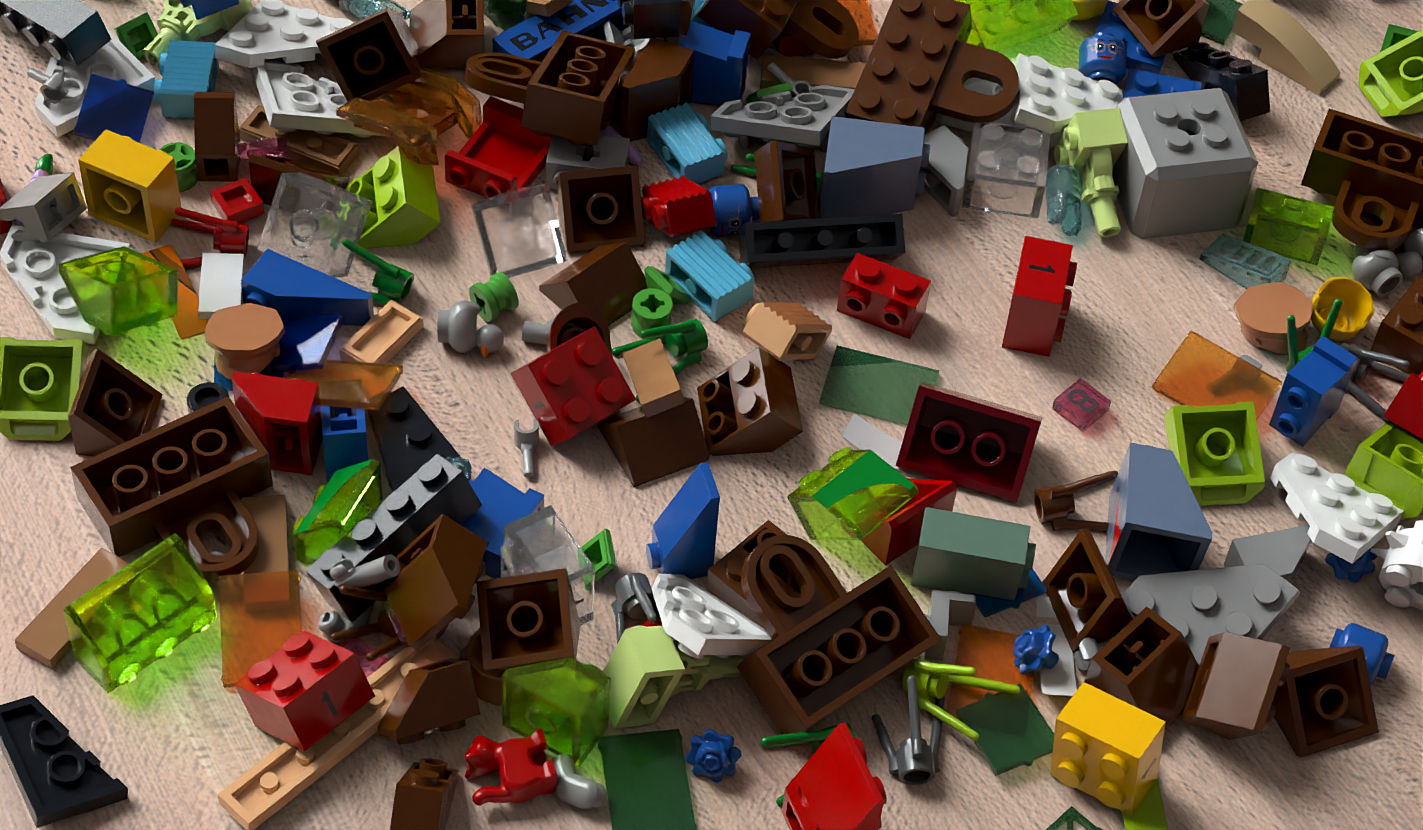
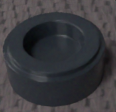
M212 382L201 383L193 387L186 399L188 413L190 414L228 397V391L222 385Z

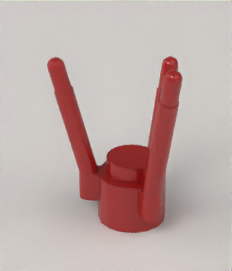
M183 208L175 209L176 215L193 221L173 219L171 221L172 226L213 234V249L221 250V253L244 254V257H246L249 243V225L238 224L237 221L223 220ZM202 257L180 260L184 268L202 265Z

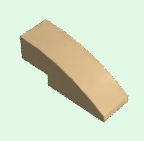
M1248 0L1237 10L1232 32L1261 49L1258 60L1317 95H1321L1339 78L1341 72L1328 53L1295 18L1271 0Z

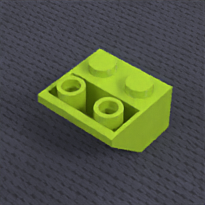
M399 145L386 156L381 157L374 166L359 178L354 179L345 188L350 238L352 242L364 249L414 245L441 224L433 166Z

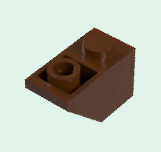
M195 92L194 135L198 181L235 182L239 176L241 155L235 92Z
M449 658L409 670L378 725L379 736L396 739L398 744L414 743L425 738V731L439 728L440 732L456 730L466 726L465 719L481 715L470 662Z
M425 758L421 759L420 763L414 762L396 784L390 830H445L458 781L459 770L447 768L448 763L438 759Z

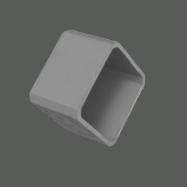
M1221 88L1123 98L1117 108H1120L1128 143L1112 169L1114 185L1119 187L1120 192L1117 195V199L1130 232L1142 239L1234 229L1241 221L1258 161L1228 94Z

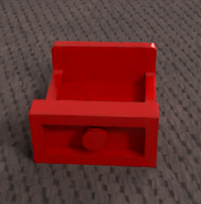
M490 96L483 104V122L459 153L449 150L444 156L445 181L458 188H464L486 197L493 202L514 208L546 166L551 136H539L534 134L531 129L521 127L523 109Z

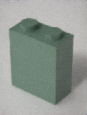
M926 507L916 551L911 585L942 591H958L962 594L1014 604L1018 588L1026 589L1029 571L1033 567L1036 544L1028 542L1031 526Z

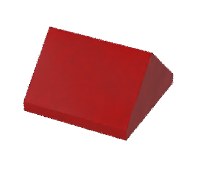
M907 478L915 484L910 490L897 484L845 516L843 520L846 526L884 565H887L918 545L926 507L953 511L957 492L954 481Z

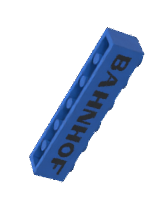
M573 0L572 3L550 17L532 15L518 25L501 32L492 38L493 53L510 54L542 62L562 31L605 40L606 35L603 25L608 21H611L620 31H623L630 25L623 24L622 7L618 6V0Z

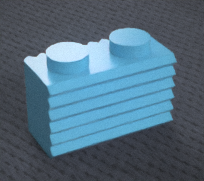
M170 40L167 53H161L160 74L163 77L162 80H155L154 100L161 103L162 115L165 118L171 116L174 119L177 117L192 119L194 117V93L214 92L219 68V60L214 58L216 42Z
M685 102L682 106L678 105L676 108L665 109L662 113L658 111L656 115L651 114L648 117V144H651L652 149L658 154L666 169H669L673 178L679 179L682 175L699 184L724 175L725 160L728 158L726 146L722 139H715L709 132V125L705 116L701 113L696 114L689 103Z
M700 230L698 234L694 233L692 237H687L685 241L682 240L679 245L675 244L673 248L669 247L666 251L665 273L673 278L690 295L691 301L695 302L697 307H700L702 312L706 313L707 317H711L712 322L721 319L752 300L754 275L751 269L745 263L738 264L729 255L726 246L721 240H713L703 230Z

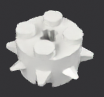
M1416 521L1414 528L1404 529L1400 525L1397 527L1396 532H1386L1385 536L1390 545L1389 549L1371 548L1370 552L1385 559L1378 576L1381 585L1387 590L1384 596L1385 599L1397 607L1406 608L1410 605L1423 610V521Z

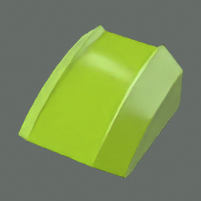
M1423 29L1370 57L1360 65L1359 88L1381 117L1408 115L1423 111Z
M0 337V432L9 440L61 441L71 432L68 415L87 367L88 348L83 339H65V341L16 340L14 337Z
M1254 401L1237 402L1231 405L1195 407L1176 405L1172 406L1164 414L1169 448L1173 451L1199 506L1244 504L1265 487Z
M1389 420L1358 446L1345 473L1347 477L1354 481L1355 486L1369 493L1384 495L1392 501L1394 506L1404 510L1400 520L1418 517L1423 512V440Z

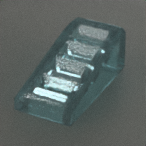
M1223 233L1201 253L1199 258L1245 289L1267 283L1283 282L1286 279L1291 260L1280 254ZM1222 248L1228 251L1224 256L1218 254ZM1236 256V257H1238V258H1240V259L1237 261V260H1234L1233 258Z

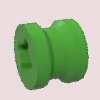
M181 142L169 143L161 147L159 150L174 157L179 192L190 190L198 182L195 151L193 148Z
M502 272L491 275L489 281L484 284L479 282L469 288L470 300L481 307L482 311L478 315L486 322L497 319L499 312L503 310L512 311L519 305V299L513 284Z
M653 288L644 289L633 298L631 326L637 336L641 337L640 332L643 330L671 325L673 302L666 292Z

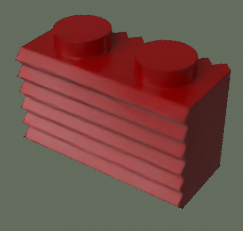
M681 175L679 179L676 177L672 181L666 179L664 183L659 180L657 185L652 182L650 186L644 184L642 187L643 219L645 221L648 220L649 223L663 231V233L668 234L671 238L716 227L712 193Z

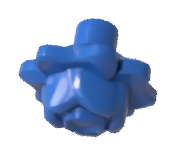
M1370 548L1353 564L1333 553L1327 554L1325 560L1326 563L1333 567L1337 579L1343 580L1348 576L1351 582L1356 583L1360 581L1364 574L1375 571V564L1372 560H1375L1378 556L1370 552Z
M1043 625L1038 629H1026L1022 635L1016 638L1013 654L1016 656L1014 665L1019 668V672L1022 675H1026L1031 671H1039L1042 666L1052 669L1058 663L1059 655L1052 651L1056 635L1050 631L1049 626Z
M708 729L703 737L698 735L692 737L691 750L686 754L685 760L688 764L694 765L692 772L696 777H708L713 782L718 783L722 780L723 775L730 777L735 775L736 762L741 757V750L733 747V736L721 735L712 729Z

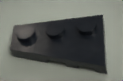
M404 386L368 403V415L392 493L436 454L459 468L468 481L471 480L470 467Z
M34 695L0 705V747L36 828L128 799V788L118 778L113 780L100 767L101 761L90 750L85 752L69 736V730Z

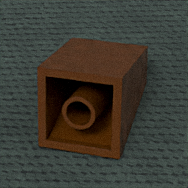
M386 8L316 40L320 52L351 109L421 78L417 42L401 11Z

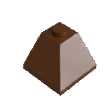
M1347 646L1307 649L1288 653L1286 661L1290 664L1289 672L1282 686L1277 687L1272 704L1276 707L1274 719L1296 756L1304 757L1379 733L1363 647Z

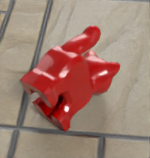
M542 728L536 729L531 736L526 738H512L502 743L494 742L482 735L473 739L472 745L465 751L467 766L465 778L473 779L489 774L494 770L499 772L500 786H485L478 789L472 795V800L476 805L481 806L488 802L518 804L527 802L538 795L556 792L557 773L553 760H546L544 750H547V743Z

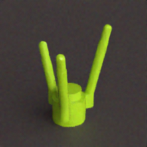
M913 659L909 662L902 680L903 692L908 694L907 678L911 675L915 676L919 708L931 713L973 741L979 739V734L932 703L931 700L934 698L941 699L945 695L949 683L1011 694L1020 693V687L1017 685L971 677L977 673L973 667L930 663L920 659Z

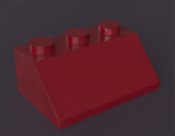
M922 382L917 390L896 466L941 480L954 481L955 484L1017 502L1043 417Z

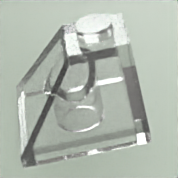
M533 184L471 204L490 276L497 272H502L508 278L568 261L548 184Z

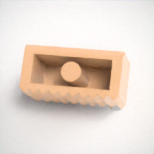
M761 302L755 304L748 312L746 317L747 325L743 330V335L774 356L778 361H803L807 359L810 361L817 358L833 329L832 324H826L825 320H820L819 315H814L813 311H808L807 307H802L801 302Z

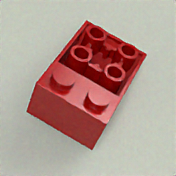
M846 722L837 725L786 786L782 814L790 830H878L881 828L883 805L887 802L886 792L880 778L877 776L872 777L866 765L867 755L864 745L858 737L853 738Z

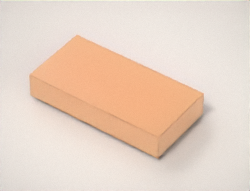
M390 300L339 349L340 359L373 377L424 328L423 318L395 301Z

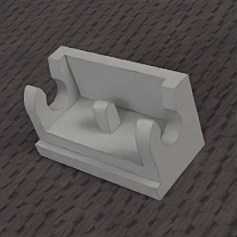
M74 172L37 177L0 207V220L12 221L17 219L24 224L25 231L18 230L11 235L12 239L17 241L40 239L41 243L49 242L87 209Z

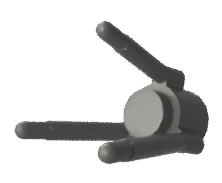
M1343 343L1340 347L1358 357L1346 389L1388 422L1389 419L1384 417L1386 409L1353 382L1356 379L1362 382L1370 370L1405 382L1409 374L1380 363L1408 368L1410 365L1409 361L1366 350L1355 344Z
M631 573L617 581L615 592L618 599L612 602L611 607L615 615L618 644L626 629V615L636 620L647 617L651 623L656 622L657 616L660 620L661 618L650 582L645 574Z
M911 675L907 678L911 738L903 740L900 743V748L895 751L880 715L874 714L872 721L888 758L889 773L891 775L898 774L899 780L904 784L920 785L933 780L935 773L940 771L938 754L943 721L933 715L930 744L928 746L927 741L921 738L916 677ZM945 696L941 699L936 698L935 705L943 710Z

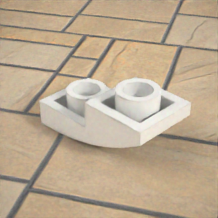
M203 253L198 319H210L219 309L242 304L241 279L243 278L244 254Z

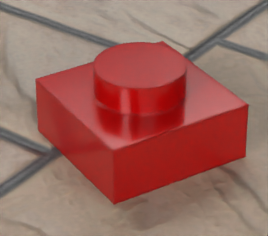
M246 177L210 191L211 202L223 220L237 221L239 224L265 213L263 201Z

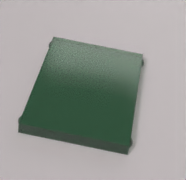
M837 345L819 404L907 425L919 385L925 382L936 386L940 370Z
M679 729L599 737L598 749L601 753L612 830H697L681 742L682 735Z

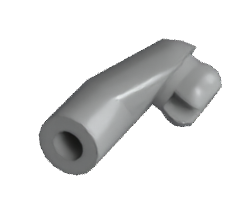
M393 555L380 557L355 568L351 560L344 558L330 568V576L335 579V586L339 589L343 585L360 588L375 585L396 577L400 572L399 561Z

